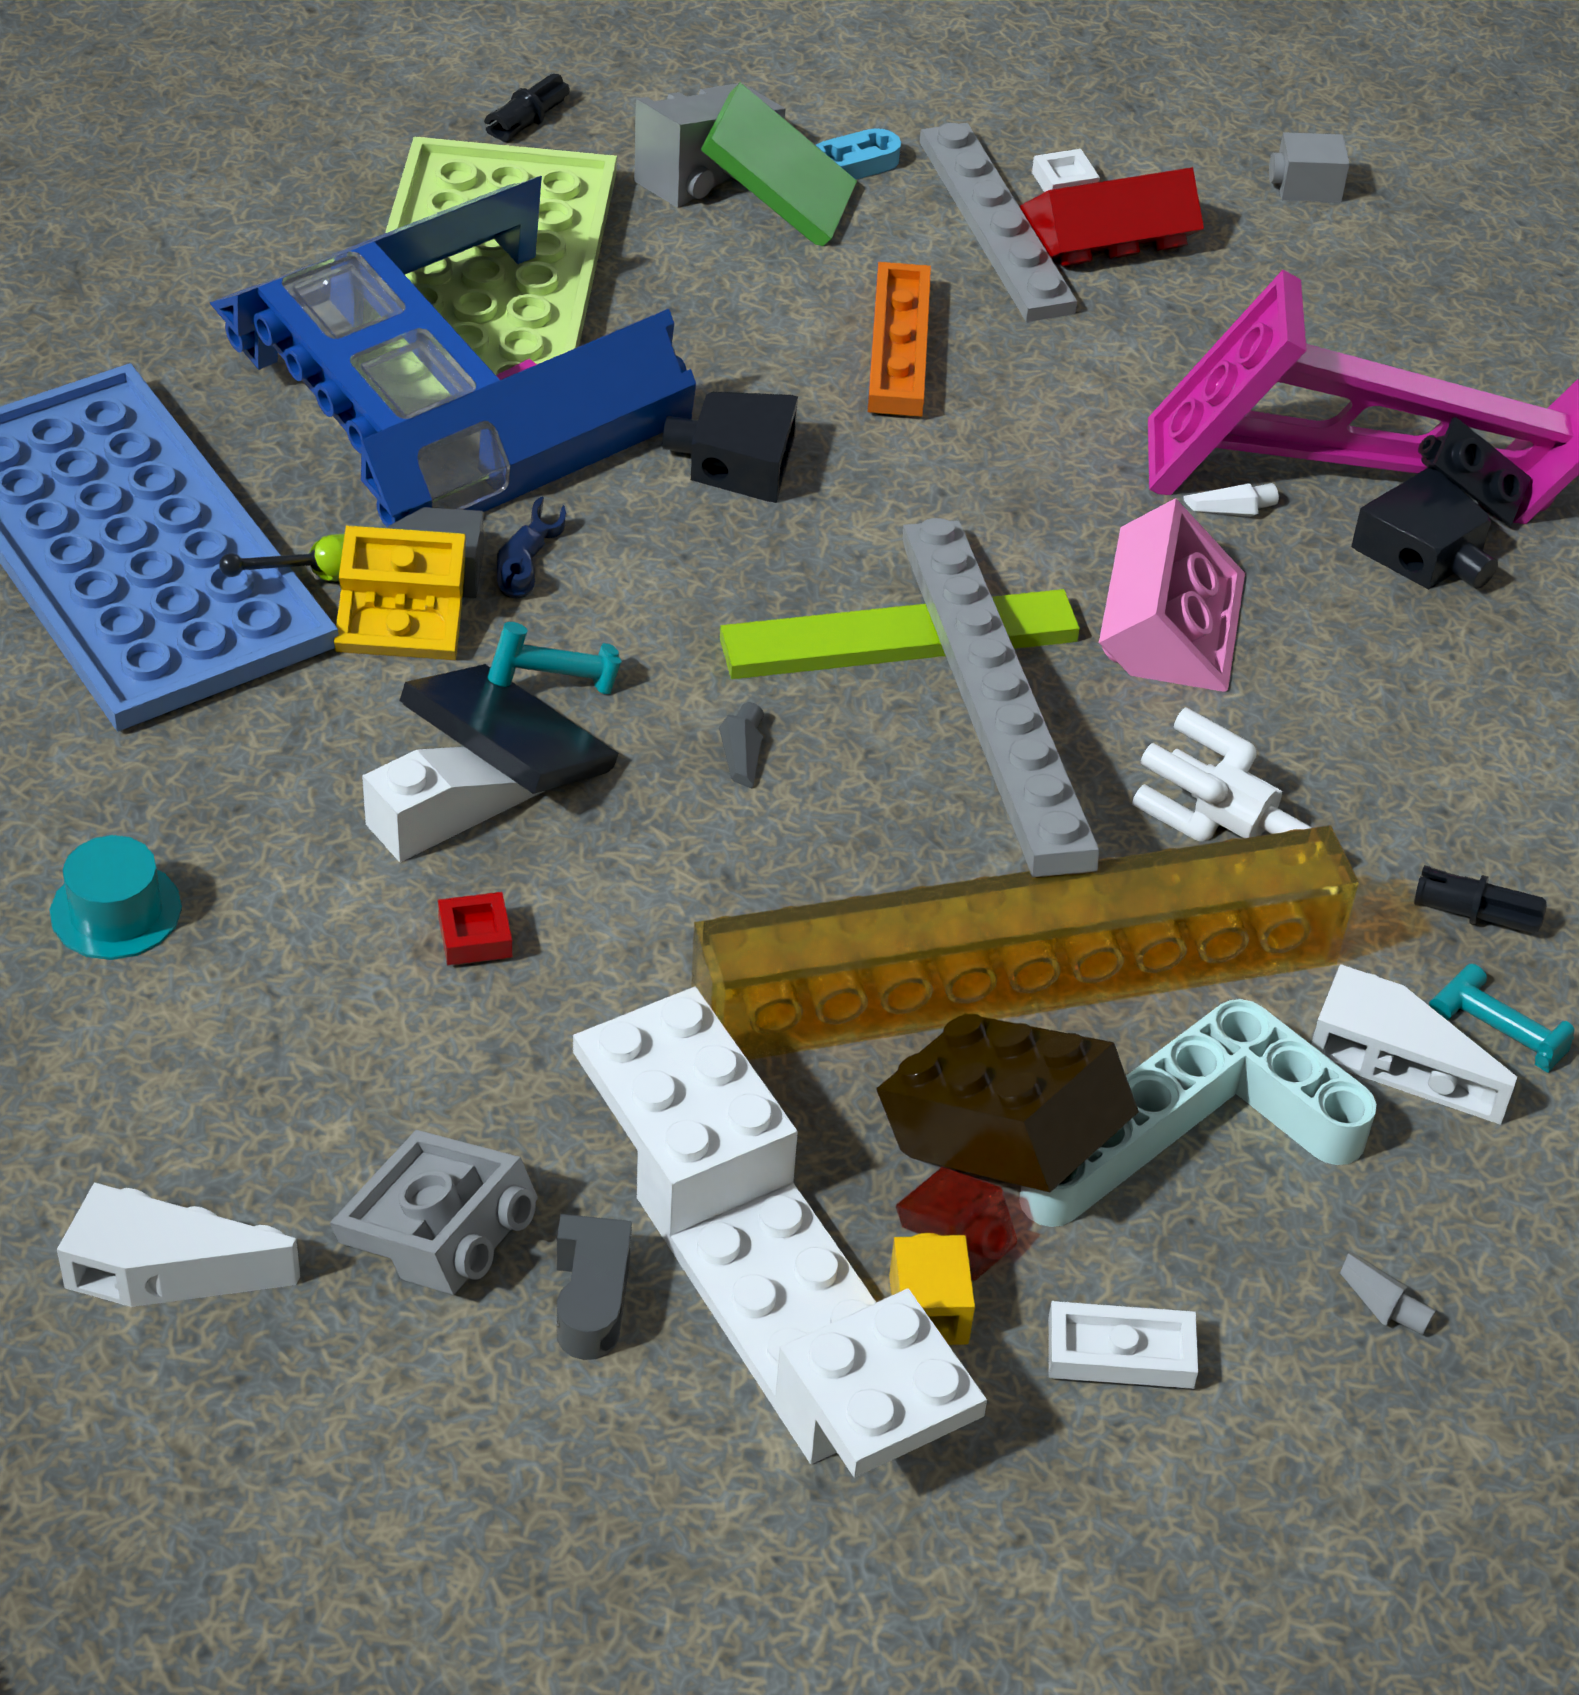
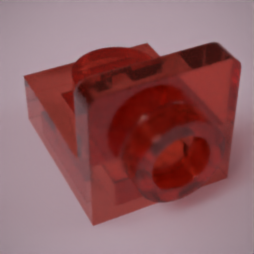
M944 1167L937 1170L895 1205L902 1228L918 1234L935 1233L940 1236L965 1235L971 1280L973 1281L983 1275L1017 1244V1236L1002 1187Z

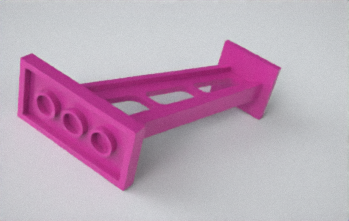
M1282 269L1148 417L1149 490L1157 494L1172 495L1215 448L1418 474L1428 468L1422 463V455L1418 452V447L1422 440L1429 435H1434L1435 437L1444 436L1452 418L1457 417L1470 428L1516 438L1506 449H1495L1531 477L1513 523L1527 524L1538 512L1549 508L1556 495L1573 479L1579 476V380L1577 379L1548 408H1543L1307 344L1301 279ZM1277 382L1350 400L1338 415L1322 421L1251 411ZM1371 406H1382L1441 421L1432 431L1419 436L1349 425L1364 409Z

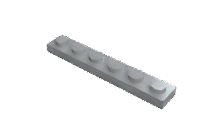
M968 122L960 124L946 123L939 127L921 129L919 143L1024 320L1031 322L1074 315L1077 306L1076 298Z

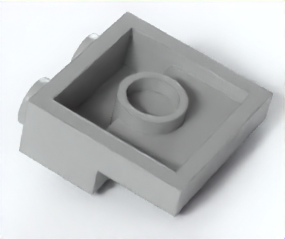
M415 1130L332 1219L330 1225L340 1244L390 1258L400 1279L454 1295L468 1278L480 1279L488 1272L493 1261L495 1247L511 1229L520 1231L530 1224L535 1213L538 1197L521 1157Z

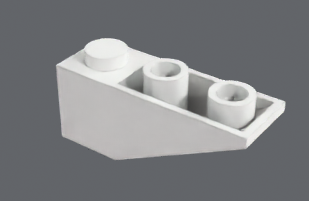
M95 1182L57 1248L64 1288L130 1307L296 1285L300 1278L296 1238L284 1235L273 1227L243 1224L218 1217L213 1212L202 1207L192 1206L185 1208L153 1199L136 1189L123 1188L120 1190Z

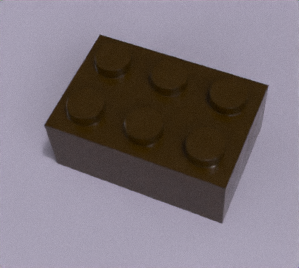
M965 1013L948 1022L943 1029V1033L919 1053L904 1059L900 1063L898 1070L876 1088L898 1146L910 1158L1049 1193L1139 1112L1114 1042L1084 1037L1076 1033H1064L1033 1027L1025 1023H1012L982 1017L978 1014Z

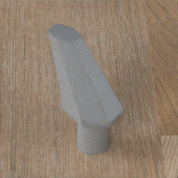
M1349 1251L1340 1274L1378 1320L1387 1326L1392 1319L1423 1336L1436 1310L1406 1295L1408 1286L1400 1283Z

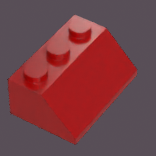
M1193 167L1048 190L1019 206L1050 258H1060L1062 267L1092 261L1091 252L1108 250L1109 258L1112 259L1140 253V244L1156 242L1157 251L1188 245L1187 236L1204 229Z

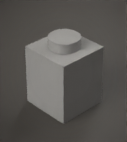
M1283 132L1279 153L1273 152L1269 163L1270 183H1278L1281 200L1342 201L1349 169V159L1343 134Z

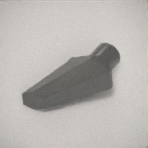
M747 702L741 706L737 716L727 715L720 725L719 731L731 779L752 789L761 740L764 737L757 728L764 717V712L757 704Z

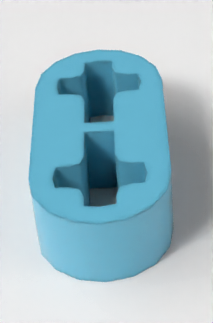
M874 128L829 139L816 144V146L857 180L894 169L899 164L901 140L892 131Z

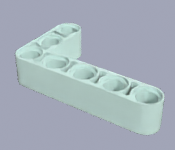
M1243 999L1229 1000L1220 1004L1126 1075L1139 1112L1050 1193L1021 1186L1019 1198L1021 1209L1029 1219L1039 1225L1056 1227L1075 1220L1235 1094L1316 1158L1334 1165L1350 1164L1358 1160L1364 1152L1377 1104L1373 1094L1364 1085L1262 1006Z

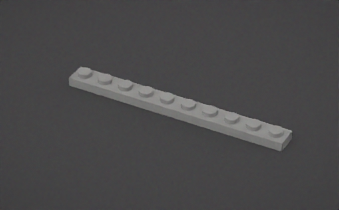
M931 518L919 524L903 525V544L907 558L1032 877L1097 871L1099 848L960 521Z

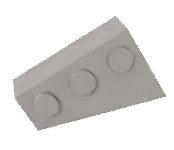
M739 83L700 89L699 95L685 96L680 92L669 93L665 100L653 101L648 97L636 98L634 182L679 208L695 198L701 199L705 197L715 186L729 178H734L702 152L701 148L729 93ZM746 86L785 119L786 108Z

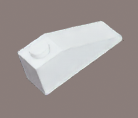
M465 747L418 749L362 775L366 825L400 863L542 793L532 794Z
M1340 964L1318 1018L1311 1045L1344 1071L1501 1125L1517 1076L1404 985Z

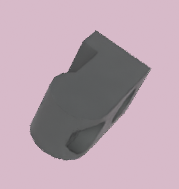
M567 1214L560 1215L557 1235V1270L572 1272L571 1282L560 1291L557 1299L556 1331L557 1341L562 1350L574 1358L582 1360L598 1359L608 1355L616 1347L620 1336L631 1257L632 1221Z

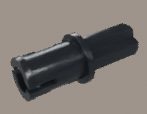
M550 74L530 89H518L513 93L511 100L507 104L486 116L485 124H491L496 120L495 123L486 127L487 133L506 143L531 124L536 123L539 125L544 120V113L564 101V98L569 95V85L563 82L561 75Z
M1426 865L1422 869L1414 899L1415 905H1423L1469 917V923L1476 925L1478 919L1531 933L1538 932L1541 928L1547 908L1546 900L1543 897L1489 884L1488 876L1482 875L1480 880L1447 873L1446 871Z

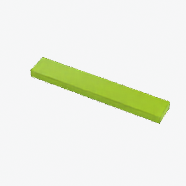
M1064 589L992 596L1014 649L1078 642L1080 628ZM926 604L720 625V641L731 679L946 656Z

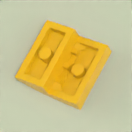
M346 526L339 572L341 593L336 623L338 636L334 638L336 652L456 660L463 596L466 535L461 533Z

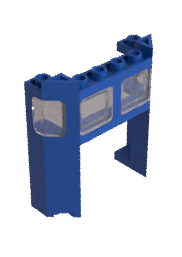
M542 176L521 183L507 185L209 302L226 322L225 330L227 337L237 352L243 351L258 370L277 363L279 353L285 360L292 377L297 381H303L316 396L323 413L328 417L333 416L347 432L352 446L358 453H361V481L376 497L377 511L386 527L424 507L488 511L663 433L667 416L692 419L696 381L692 370H687L684 361L675 355L672 347L675 323L669 309L499 380L405 276V274L493 239L517 264L535 258Z

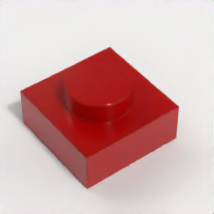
M503 892L437 900L438 918L447 966L513 957L512 937Z

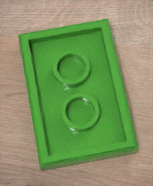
M741 82L729 93L701 148L702 152L815 245L824 246L832 239L857 182L855 178Z

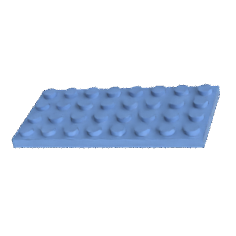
M131 363L0 407V564L117 732L335 648L334 638L338 636V628L290 567L242 570L235 577L225 576L219 568L220 559L228 553H235L241 558L281 555Z

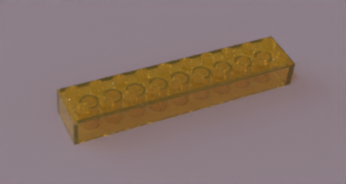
M1328 825L1308 829H1293L1282 833L1243 839L1233 838L1223 842L1184 848H1168L1162 851L1125 857H1108L1098 860V870L1094 872L1032 877L1031 872L1026 871L993 877L984 876L973 880L928 887L918 886L908 890L882 894L852 896L842 900L803 906H787L777 910L744 915L721 916L711 920L694 922L691 988L696 986L747 1060L943 1029L948 1022L965 1013L978 1014L982 1017L998 1020L1337 965L1359 881L1332 826Z

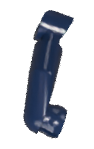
M544 497L536 499L532 506L531 523L529 526H522L497 552V582L500 591L507 597L523 598L533 590L535 574L532 558L544 546V538L557 537L564 531L566 519L564 505L561 508L558 521L549 525L540 520Z

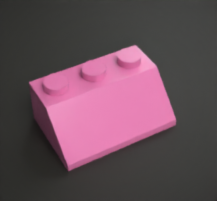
M1176 498L1120 528L1099 644L1102 646L1107 657L1115 663L1118 662L1130 676L1225 692L1229 687L1245 572Z

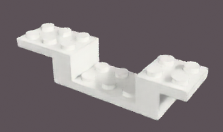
M696 986L573 1035L574 1055L638 1150V1201L811 1465L838 1453L852 1476L856 1478L984 1417L987 1404L986 1397L909 1288L876 1302L793 1183L798 1131Z

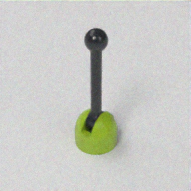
M330 534L322 537L313 544L309 554L241 558L235 553H228L220 559L219 568L225 576L235 577L242 570L311 566L313 573L322 580L337 582L339 581L345 534Z

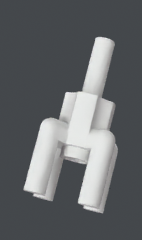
M1185 707L1179 713L1174 723V729L1224 756V759L1217 766H1214L1212 764L1206 765L1179 749H1175L1171 753L1155 743H1151L1145 750L1141 758V765L1189 791L1192 797L1197 799L1195 812L1144 784L1139 788L1132 801V805L1201 842L1209 841L1220 824L1248 841L1251 839L1254 842L1266 830L1323 863H1326L1332 856L1337 846V841L1278 809L1282 798V791L1248 772L1257 755L1256 748L1251 742Z

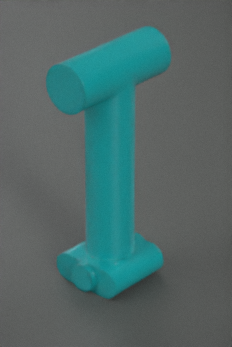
M517 622L504 623L488 674V680L493 684L503 687L510 686L516 668L590 678L593 679L594 686L600 693L611 694L622 662L619 651L615 646L603 643L599 654L593 655L526 645L524 642L528 632L527 628Z
M1467 964L1429 1002V1006L1446 1020H1449L1461 1008L1535 1051L1537 1055L1535 1056L1534 1065L1547 1073L1570 1051L1572 1041L1574 1040L1575 1029L1571 1023L1562 1021L1551 1031L1481 991L1480 988L1487 982V975L1476 964Z

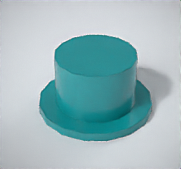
M109 835L96 837L79 845L67 856L62 869L64 884L56 891L49 909L53 932L65 947L90 958L115 960L133 957L160 945L176 928L182 911L179 890L164 872L156 869L154 854L144 843L126 836Z

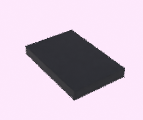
M486 664L411 680L404 684L399 700L404 706L532 794L606 774L614 768L618 752L515 683L511 682L510 686L503 687L488 680L490 667Z

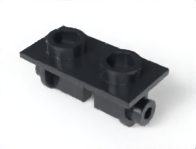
M1457 417L1452 418L1444 436L1435 437L1434 435H1429L1422 440L1418 447V452L1422 455L1421 461L1425 466L1435 468L1476 500L1478 506L1486 513L1491 512L1507 526L1512 525L1531 480L1528 474Z

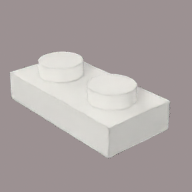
M1051 1302L1048 1317L1049 1378L1194 1389L1198 1375L1196 1312Z

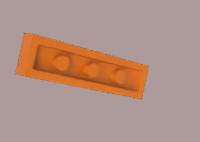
M878 262L867 412L922 417L931 266Z

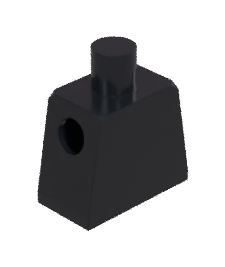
M713 391L706 395L698 420L667 416L663 431L662 447L665 450L691 453L690 480L767 502L777 503L795 439L798 396Z
M1426 468L1360 508L1351 547L1428 590L1453 574H1456L1476 589L1482 588L1493 577L1498 566L1497 560L1483 551L1491 524L1489 515L1457 485L1435 468Z

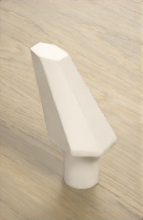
M1248 483L1184 496V501L1193 511L1242 517L1255 516L1258 514V509L1276 505L1279 500L1278 490L1273 483L1255 487Z

